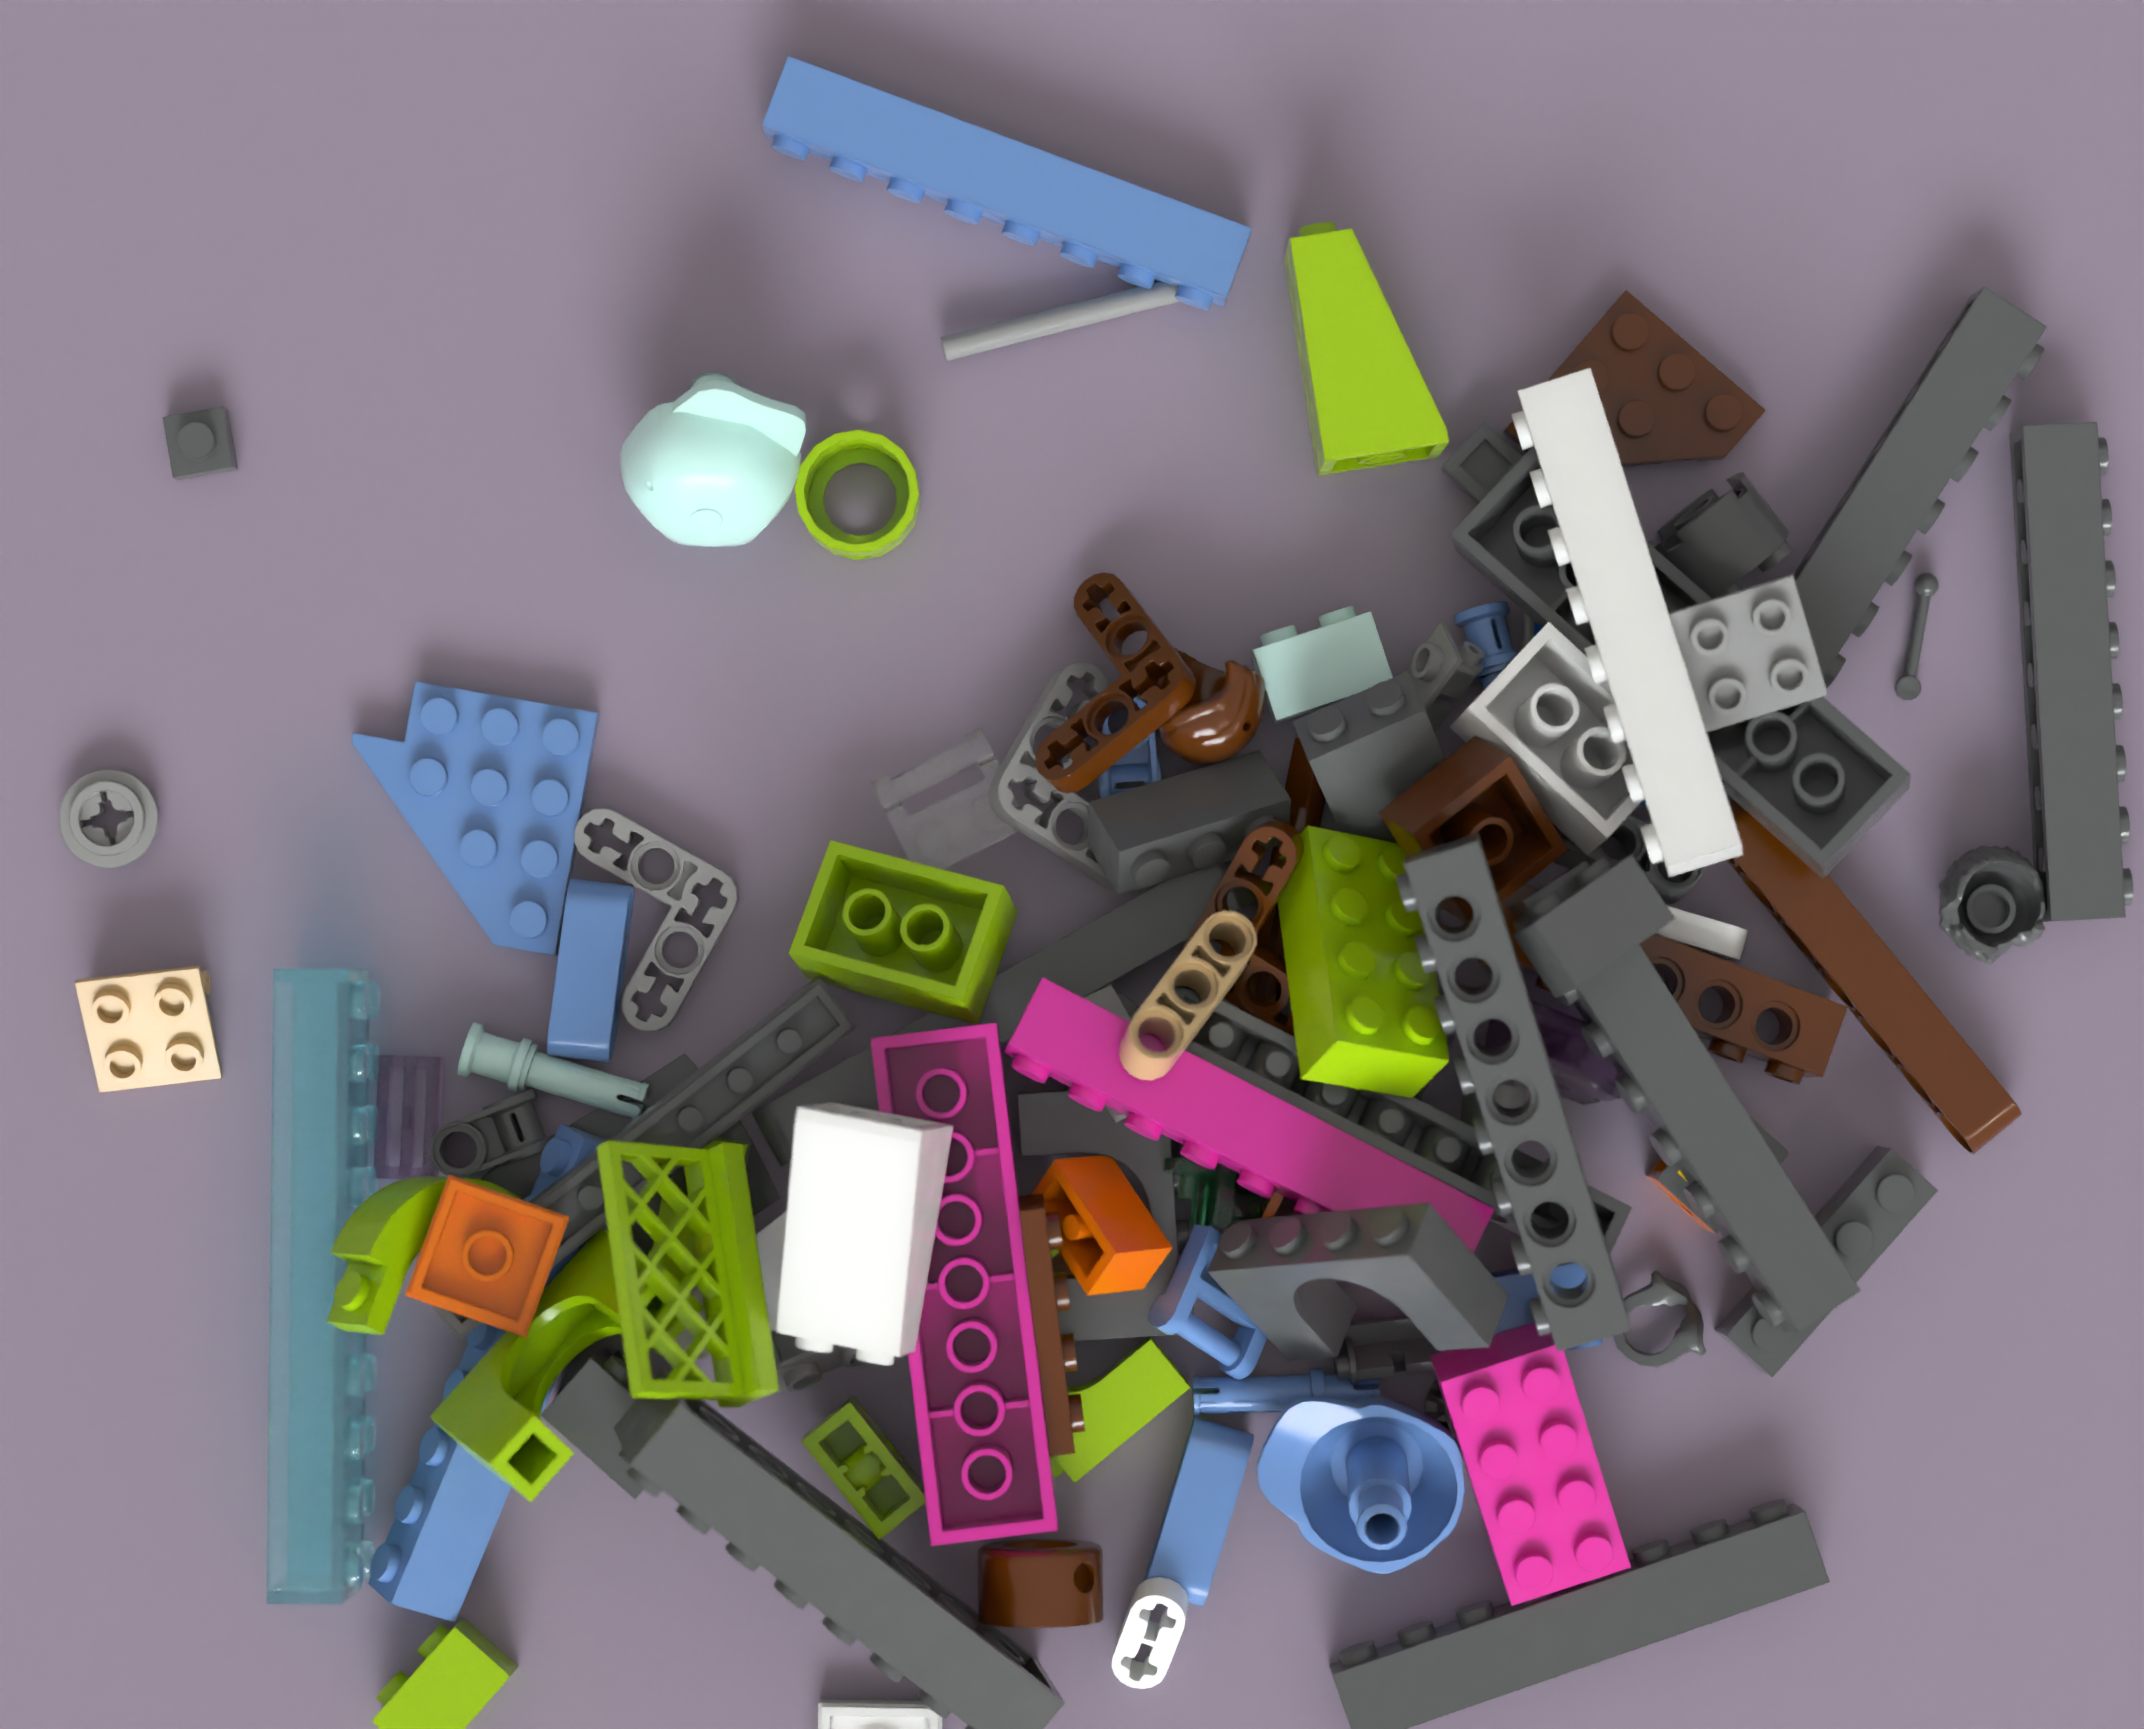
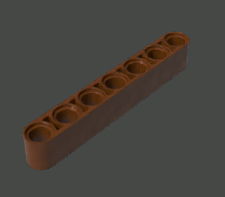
M1732 799L1728 803L1741 840L1743 855L1727 859L1726 861L1845 1006L1848 1007L1854 1017L1952 1136L1969 1153L1975 1154L2022 1115L2017 1104L1831 877L1827 875L1822 879Z

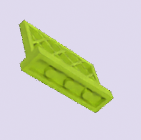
M608 1140L598 1145L597 1153L631 1397L718 1400L719 1407L740 1408L779 1391L742 1144L721 1143L711 1149H698ZM621 1161H630L648 1181L638 1195L624 1180ZM675 1165L684 1166L688 1198L668 1177V1174ZM656 1191L677 1213L668 1227L646 1205ZM635 1220L656 1241L647 1257L632 1241L630 1226ZM685 1224L694 1233L697 1260L676 1238ZM665 1252L686 1275L677 1289L655 1267ZM644 1282L665 1304L656 1319L641 1305L639 1289ZM694 1286L702 1292L706 1322L685 1300ZM674 1315L695 1337L685 1352L664 1330ZM653 1345L674 1367L666 1380H654L651 1377L648 1352ZM703 1348L711 1354L715 1382H711L694 1363Z

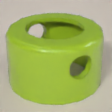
M864 430L835 433L815 445L800 465L795 485L798 513L813 539L832 554L854 560L881 557L901 545L915 527L921 505L917 474L904 451L885 436ZM856 464L877 467L888 475L895 487L897 499L894 514L886 526L873 534L862 536L844 533L833 525L826 514L824 504L827 484L835 473L849 465Z

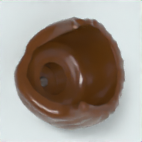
M1178 650V654L1191 669L1196 679L1195 691L1191 700L1156 729V732L1172 753L1179 755L1188 762L1196 764L1223 762L1238 754L1248 745L1261 723L1266 703L1264 679L1258 672L1234 660L1225 662L1226 672L1197 661L1185 652ZM1165 675L1157 683L1162 690L1171 682L1168 680V676Z

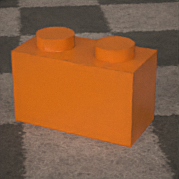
M1100 1155L1055 1159L1031 1194L1044 1193L1046 1212H1059L1063 1249L1057 1250L1087 1296L1144 1289L1173 1248L1114 1158L1110 1156Z

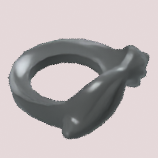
M1654 1271L1651 1274V1283L1624 1298L1628 1314L1642 1306H1659L1662 1304H1666L1669 1307L1682 1304L1686 1307L1688 1313L1681 1321L1680 1327L1675 1331L1669 1346L1663 1351L1654 1354L1643 1353L1635 1349L1627 1341L1625 1333L1614 1335L1617 1348L1628 1359L1641 1366L1660 1367L1672 1363L1690 1351L1701 1356L1706 1353L1703 1344L1704 1322L1701 1312L1691 1301L1687 1288L1682 1284L1667 1279L1658 1271Z

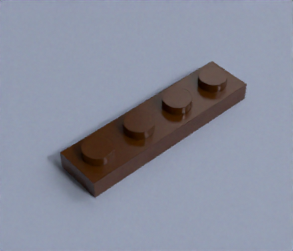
M1044 1193L1019 1196V1212L1050 1457L1075 1454L1073 1433L1085 1432L1081 1394L1068 1395L1066 1372L1078 1371L1074 1334H1061L1058 1311L1070 1310L1066 1272L1053 1273L1051 1250L1063 1249L1059 1212H1046Z

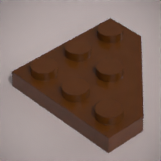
M1627 290L1547 380L1550 381L1591 368L1622 467L1690 460H1722L1766 411ZM1512 421L1503 432L1521 447L1514 422Z

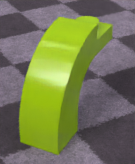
M416 1176L401 1179L375 1192L353 1212L341 1229L330 1251L331 1254L348 1262L344 1276L336 1286L334 1302L326 1322L344 1331L384 1335L409 1267L422 1250L448 1177ZM460 1178L521 1199L519 1196L491 1182L480 1179Z

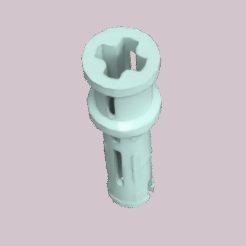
M476 1022L472 1024L468 1032L458 1064L457 1075L467 1078L471 1073L506 1083L508 1091L515 1093L518 1091L524 1092L528 1086L631 1118L632 1121L642 1113L644 1104L621 1098L620 1094L643 1101L648 1094L650 1085L648 1083H640L562 1058L549 1056L548 1054L538 1052L539 1045L534 1044V1041L524 1037L520 1042L499 1037L484 1032L483 1024Z

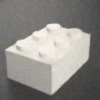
M1550 622L1531 639L1450 726L1466 743L1476 735L1510 755L1550 821L1586 855L1608 839L1640 804V802L1632 803L1622 771V767L1633 764L1627 742L1625 740L1614 744L1603 707L1615 704L1608 681L1595 684L1587 657Z

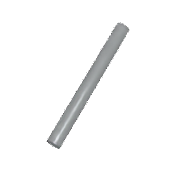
M1158 281L1153 283L1151 289L1138 286L940 337L945 360L949 361L1179 302L1175 298L1178 287Z

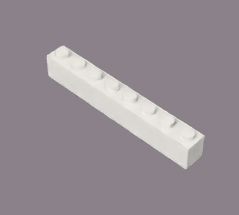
M1591 368L1519 390L1518 395L1523 410L1511 414L1522 450L1534 447L1541 468L1529 473L1540 508L1553 505L1559 527L1547 530L1558 566L1571 563L1577 586L1566 589L1576 624L1590 623L1596 645L1584 649L1595 684L1608 681L1615 704L1603 707L1614 744L1626 740L1633 764L1622 767V771L1632 803L1645 800L1652 824L1640 827L1651 864L1664 860L1668 876L1672 877L1743 855L1741 840Z

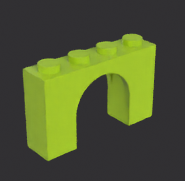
M1057 1249L1051 1250V1257H1055L1059 1251ZM1152 1336L1144 1338L1095 1379L1082 1385L1068 1387V1395L1081 1394L1085 1432L1073 1433L1075 1454L1051 1456L1052 1473L1056 1478L1066 1472L1074 1483L1077 1482L1190 1388L1188 1380Z
M601 1228L543 1290L527 1337L506 1331L430 1415V1418L472 1457L530 1502L574 1454L541 1421L542 1406L551 1385L564 1367L585 1348L605 1337L622 1334L609 1233ZM657 1263L655 1267L677 1289L680 1282L666 1268ZM644 1282L639 1289L641 1305L656 1319L665 1304ZM691 1293L688 1294L685 1300L699 1314L704 1306ZM674 1315L664 1330L675 1341L686 1327ZM654 1345L651 1347L652 1350L662 1355Z

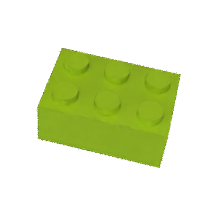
M830 840L788 954L807 979L812 980L818 977L825 984L978 1025L1018 910L1004 885Z

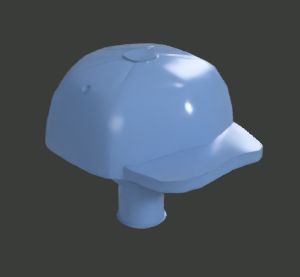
M1370 1395L1355 1402L1325 1397H1302L1290 1403L1277 1418L1257 1461L1258 1486L1272 1505L1298 1524L1304 1539L1314 1547L1341 1561L1365 1571L1379 1574L1391 1573L1425 1557L1442 1540H1445L1456 1526L1459 1514L1462 1512L1464 1493L1467 1491L1464 1481L1462 1457L1454 1436L1435 1419L1390 1398Z

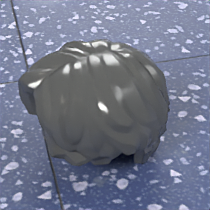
M1980 846L1975 850L1971 849L1953 862L1946 872V878L1939 884V925L1955 942L1958 949H1963L1968 956H1974L1978 961L1992 964L2012 945L2018 947L2026 946L2042 936L2045 930L2043 922L2046 913L2045 897L2043 894L2044 883L2040 879L2037 870L2032 867L2030 861L2022 857L2018 851L2014 852L2009 846L2004 848Z

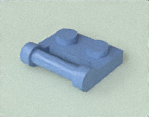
M1195 1224L1166 1293L1160 1295L1150 1307L1148 1314L1149 1322L1167 1335L1178 1334L1218 1360L1220 1370L1235 1379H1243L1255 1368L1268 1337L1207 1272L1222 1234L1210 1226ZM1196 1298L1239 1325L1235 1338L1229 1339L1190 1313Z

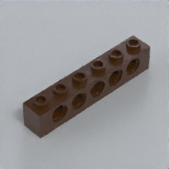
M1525 884L1501 903V907L1520 968L1538 976L1535 986L1551 992L1512 936L1516 933L1513 921L1518 918L1512 905L1537 890V888ZM1655 933L1640 943L1641 948L1652 965L1663 973L1666 987L1698 1037L1710 1041L1707 1051L1739 1063H1743L1745 1054L1767 1062L1764 1071L1766 1074L1793 1084L1800 1085L1802 1076L1823 1077L1848 1008L1847 1006ZM1478 959L1477 963L1492 970L1485 960ZM1708 987L1714 989L1720 995L1723 1003L1722 1012L1714 1022L1706 1020L1701 1015L1698 1007L1699 997ZM1766 1009L1774 1013L1779 1021L1778 1036L1770 1044L1764 1042L1756 1031L1757 1018Z

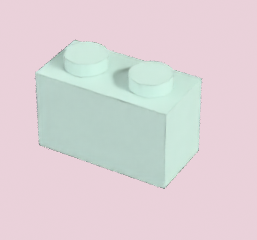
M1349 606L1318 617L1321 628L1298 635L1295 625H1291L1260 636L1263 647L1253 649L1250 655L1256 672L1264 679L1266 704L1273 724L1332 705L1373 687L1377 683L1393 678L1371 611L1356 616L1354 607Z

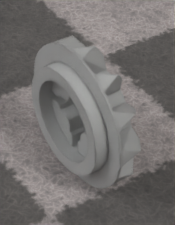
M113 769L98 770L81 777L69 788L61 803L59 826L67 847L79 859L97 867L118 868L145 855L152 841L158 836L157 824L160 809L155 803L149 786L133 775ZM105 793L115 810L134 813V817L126 818L125 822L117 824L116 844L114 837H110L107 828L93 825L86 826V822L93 821L95 817L104 814V804L107 803Z

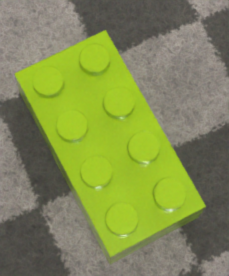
M1307 825L1300 833L1304 850L1301 862L1277 901L1300 1077L1304 1080L1413 1098L1450 1060L1446 1034L1444 1033L1434 997L1440 996L1436 971L1426 974L1415 940L1416 936L1426 932L1419 910L1407 913L1396 880V875L1406 873L1404 865L1406 855L1398 843ZM1283 855L1279 857L1281 859L1287 860V858Z

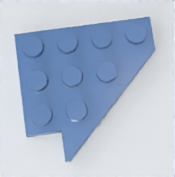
M415 681L404 742L353 733L351 743L493 945L558 956L566 895L572 876L577 848L574 841V831L577 822L583 814L600 714L592 711Z

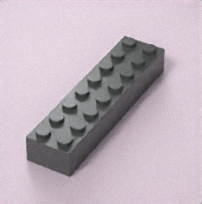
M1532 447L1450 533L1456 552L1541 628L1550 622L1586 656L1584 648L1596 645L1590 623L1586 622L1577 625L1566 589L1577 586L1571 563L1558 566L1547 530L1557 528L1559 524L1553 505L1540 508L1529 473L1541 468L1535 448ZM1646 541L1668 613L1712 600ZM1824 697L1706 732L1725 792L1822 879L1832 871L1910 788L1911 774Z
M662 1369L654 1380H666L669 1373ZM638 1398L614 1426L622 1446L619 1455L631 1466L627 1474L638 1486L654 1497H657L663 1490L680 1504L676 1509L677 1513L689 1525L704 1535L711 1528L729 1541L725 1549L735 1560L752 1572H755L760 1565L777 1578L773 1585L788 1601L800 1609H803L808 1602L825 1615V1618L822 1620L823 1625L834 1636L849 1646L856 1639L873 1652L869 1658L880 1671L897 1683L904 1676L920 1688L917 1693L920 1700L940 1717L946 1719L952 1712L967 1724L965 1729H1044L1065 1704L1042 1665L1034 1656L995 1626L979 1622L976 1611L882 1538L879 1540L868 1527L704 1400Z

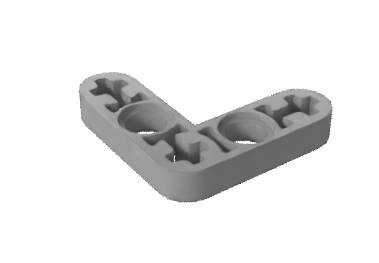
M1076 662L1056 671L1050 678L992 779L988 790V800L992 811L1002 821L1100 885L1114 889L1094 854L1090 853L1089 857L1086 856V852L1090 850L1088 846L1089 803L1075 793H1063L1056 790L1038 773L1035 765L1037 749L1034 737L1036 731L1041 726H1050L1057 729L1108 687L1104 673L1097 666L1088 662ZM1080 678L1086 682L1083 692L1089 697V700L1075 704L1067 717L1050 712V707L1054 712L1066 708L1073 691L1066 685L1067 682L1071 683ZM1070 753L1061 760L1064 769L1073 762L1070 758ZM1024 781L1027 784L1024 794L1028 799L1041 805L1049 802L1050 798H1052L1054 803L1044 813L1028 803L1015 808L1011 804L1014 794L1007 787L1008 785L1012 786ZM1069 810L1076 813L1084 824L1082 839L1076 845L1065 843L1056 832V820L1062 811ZM1042 814L1041 819H1040V822H1039V825H1038V824L1035 822V819Z
M606 808L593 809L580 818L574 831V841L579 853L590 862L671 906L627 985L621 1000L622 1012L627 1022L633 1027L645 1032L659 1031L669 1026L681 1010L737 909L739 889L734 879L726 872L620 813ZM608 819L612 820L615 823L612 833L615 837L628 844H631L634 832L644 837L643 841L631 852L627 870L617 866V862L625 856L624 854L606 846L600 850L599 854L591 849L594 845V839L587 832L592 824L603 826ZM651 849H664L671 854L674 860L673 874L662 884L649 883L640 872L641 858ZM714 879H718L723 883L720 893L723 897L727 898V902L722 909L712 906L705 915L702 922L714 925L713 931L707 938L696 926L678 922L677 919L683 908L690 916L694 917L702 900L698 895L694 894L696 887L699 883L710 886ZM676 932L690 934L698 945V954L695 961L685 968L673 967L664 957L663 947L665 941ZM654 962L662 972L676 978H683L684 983L679 991L671 984H667L660 996V1002L667 1007L663 1016L652 1014L645 1021L639 1017L642 1007L634 1000L638 992L650 993L658 982L659 977L647 974Z

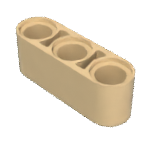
M1223 910L1212 914L1205 920L1136 1012L1119 1045L1120 1061L1130 1075L1141 1080H1154L1163 1077L1173 1067L1239 978L1257 944V934L1253 924L1244 915L1235 911ZM1223 940L1229 943L1234 949L1236 956L1224 957L1217 954L1212 949L1209 941ZM1185 986L1193 989L1199 995L1201 1003L1188 1004L1183 1002L1176 995L1174 988ZM1148 1033L1158 1036L1164 1042L1166 1051L1152 1052L1146 1049L1141 1044L1138 1035Z

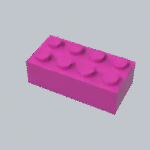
M1535 1322L1495 1334L1490 1347L1446 1350L1430 1355L1495 1563L1511 1606L1631 1568L1564 1350L1557 1352L1552 1334L1540 1336Z

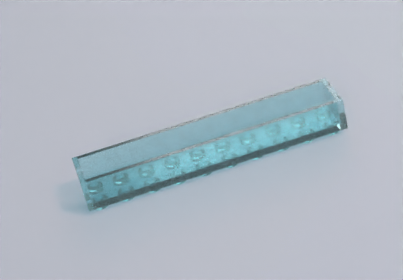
M273 968L267 1604H343L364 1587V1578L371 1577L370 1567L374 1555L373 1541H364L365 1516H372L374 1512L375 1484L373 1478H365V1454H373L376 1425L374 1416H366V1391H374L376 1358L374 1354H366V1333L344 1331L326 1322L334 1302L336 1286L344 1276L348 1262L331 1254L330 1251L341 1229L353 1212L366 1199L378 1191L377 1169L368 1168V1143L377 1142L379 1131L377 1106H369V1081H377L379 1074V1048L377 1044H369L370 1019H377L379 1016L380 989L378 982H370V969Z

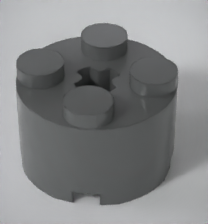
M1744 472L1737 473L1726 479L1733 489L1720 498L1711 488L1664 524L1657 531L1663 539V543L1648 541L1651 546L1712 599L1743 590V587L1738 582L1756 567H1759L1762 572L1769 570L1792 551V548L1785 540L1789 535L1788 529Z

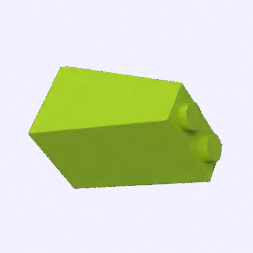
M1335 222L1315 223L1299 228L1300 236L1289 239L1284 256V266L1317 476L1438 458L1449 443L1447 428L1353 229L1337 231Z

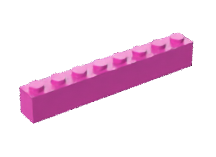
M1043 977L1036 986L1003 1053L1015 1058L1011 1067L1019 1073L1041 1083H1045L1048 1076L1071 1087L1068 1096L1079 1104L1098 1112H1102L1106 1105L1126 1115L1127 1118L1124 1125L1132 1131L1155 1141H1158L1160 1135L1163 1134L1183 1144L1184 1146L1180 1153L1194 1163L1212 1170L1215 1169L1217 1163H1220L1239 1173L1237 1183L1247 1190L1265 1198H1271L1273 1192H1276L1296 1202L1293 1211L1297 1215L1430 1203L1470 1251L1474 1253L1494 1208L1184 1050L1173 1067L1163 1077L1154 1080H1141L1134 1077L1123 1067L1119 1058V1045L1131 1022ZM1148 1033L1138 1035L1141 1044L1146 1049L1152 1052L1166 1051L1164 1042L1158 1036Z

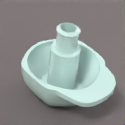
M706 373L695 378L690 386L691 389L681 395L676 401L656 406L635 426L621 448V474L625 490L632 502L658 531L674 543L703 547L744 545L752 541L778 515L789 500L799 473L802 458L800 449L806 433V416L796 406L766 398L739 386L728 375Z

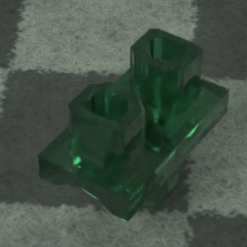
M1183 1155L1182 1158L1164 1159L1163 1172L1180 1176L1178 1198L1193 1200L1190 1229H1193L1195 1224L1210 1226L1215 1230L1227 1229L1231 1226V1221L1259 1218L1261 1197L1245 1188L1235 1187L1237 1172L1221 1163H1217L1214 1170L1194 1163Z

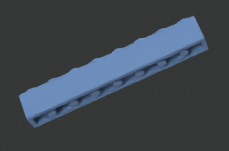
M790 56L786 59L762 123L766 137L773 140L771 147L786 156L805 161L808 153L824 158L831 161L829 166L831 171L845 178L863 182L867 174L888 182L886 190L904 200L921 203L923 196L945 203L944 212L958 220L978 225L982 217L1004 225L1002 234L1017 242L1036 246L1038 239L1062 247L1059 255L1079 265L1094 267L1096 260L1117 267L1119 268L1117 276L1120 279L1139 287L1151 289L1153 283L1158 281L1178 287L1175 294L1177 300L1202 310H1209L1212 303L1221 307L1225 306L1252 231L1251 227Z
M560 1123L555 1137L544 1147L540 1159L541 1171L530 1196L526 1197L523 1201H531L596 1150L598 1145L607 1140ZM605 1225L602 1229L608 1232V1226ZM588 1240L551 1268L544 1289ZM482 1322L468 1333V1345L458 1369L454 1370L446 1381L443 1400L449 1396L504 1335L506 1330ZM556 1379L554 1380L553 1384L551 1385V1387H550V1389H549V1391H548V1393H547V1395H546V1397H545V1400H544V1403H543V1406H542L541 1414H542V1412H543V1410H544V1408H545V1406H546V1403H547V1401H548V1399H549V1396H550L551 1391H552V1389H553V1387H554V1384H555V1382H556ZM435 1423L423 1436L419 1448L420 1460L410 1484L402 1489L397 1498L395 1519L385 1543L377 1548L373 1555L370 1567L371 1577L368 1584L392 1605L455 1622L511 1486L472 1457Z

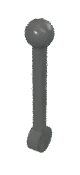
M1930 573L1919 575L1914 583V588L1919 595L1904 676L1895 684V692L1903 700H1913L1921 692V683L1916 678L1930 598L1939 588L1937 578Z

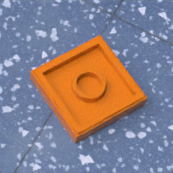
M449 1175L405 1296L527 1337L570 1217Z

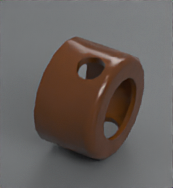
M1023 1539L988 1543L978 1550V1621L982 1624L1013 1628H1056L1089 1625L1103 1620V1551L1100 1545L1081 1540Z

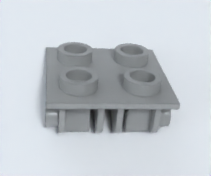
M1793 575L1669 613L1706 732L1828 695Z

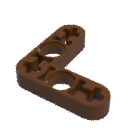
M1110 573L1094 574L1086 579L1078 587L1074 596V609L1122 676L1049 734L1039 745L1035 754V765L1038 773L1056 790L1063 793L1078 792L1088 786L1180 711L1191 700L1195 691L1196 679L1191 669L1133 593L1118 577ZM1107 597L1120 614L1112 621L1102 612L1099 606L1100 602ZM1137 631H1147V639L1139 651L1130 655L1121 654L1122 645L1129 635ZM1167 675L1171 683L1161 690L1157 682L1161 677ZM1138 695L1146 703L1142 709L1133 700ZM1121 709L1128 710V719L1119 731L1108 735L1103 734V724L1111 713ZM1087 736H1090L1097 743L1092 749L1084 740ZM1070 753V758L1073 762L1064 769L1061 760Z
M1269 820L1257 826L1245 838L1187 938L1183 950L1205 920L1212 914L1223 910L1230 911L1227 905V895L1229 890L1234 887H1245L1255 894L1258 900V911L1254 917L1247 919L1253 924L1256 934H1259L1300 864L1304 853L1303 841L1294 827L1280 820ZM1273 837H1276L1283 842L1280 847V853L1287 860L1277 859L1267 869L1263 878L1251 873L1259 866L1265 855L1266 850L1262 845L1258 844L1259 841L1267 843ZM1244 865L1249 872L1242 871V866ZM1267 882L1273 883V888H1271ZM1223 940L1209 941L1210 943L1216 941L1223 946L1219 955L1224 957L1236 956L1234 949L1229 943ZM1256 944L1249 959L1250 964L1242 971L1236 984H1233L1224 996V999L1248 1014L1295 1037L1292 1012L1289 1017L1281 1013L1282 1009L1290 1002L1286 963ZM1258 971H1267L1277 977L1282 990L1280 999L1269 1003L1258 1000L1250 989L1252 974Z

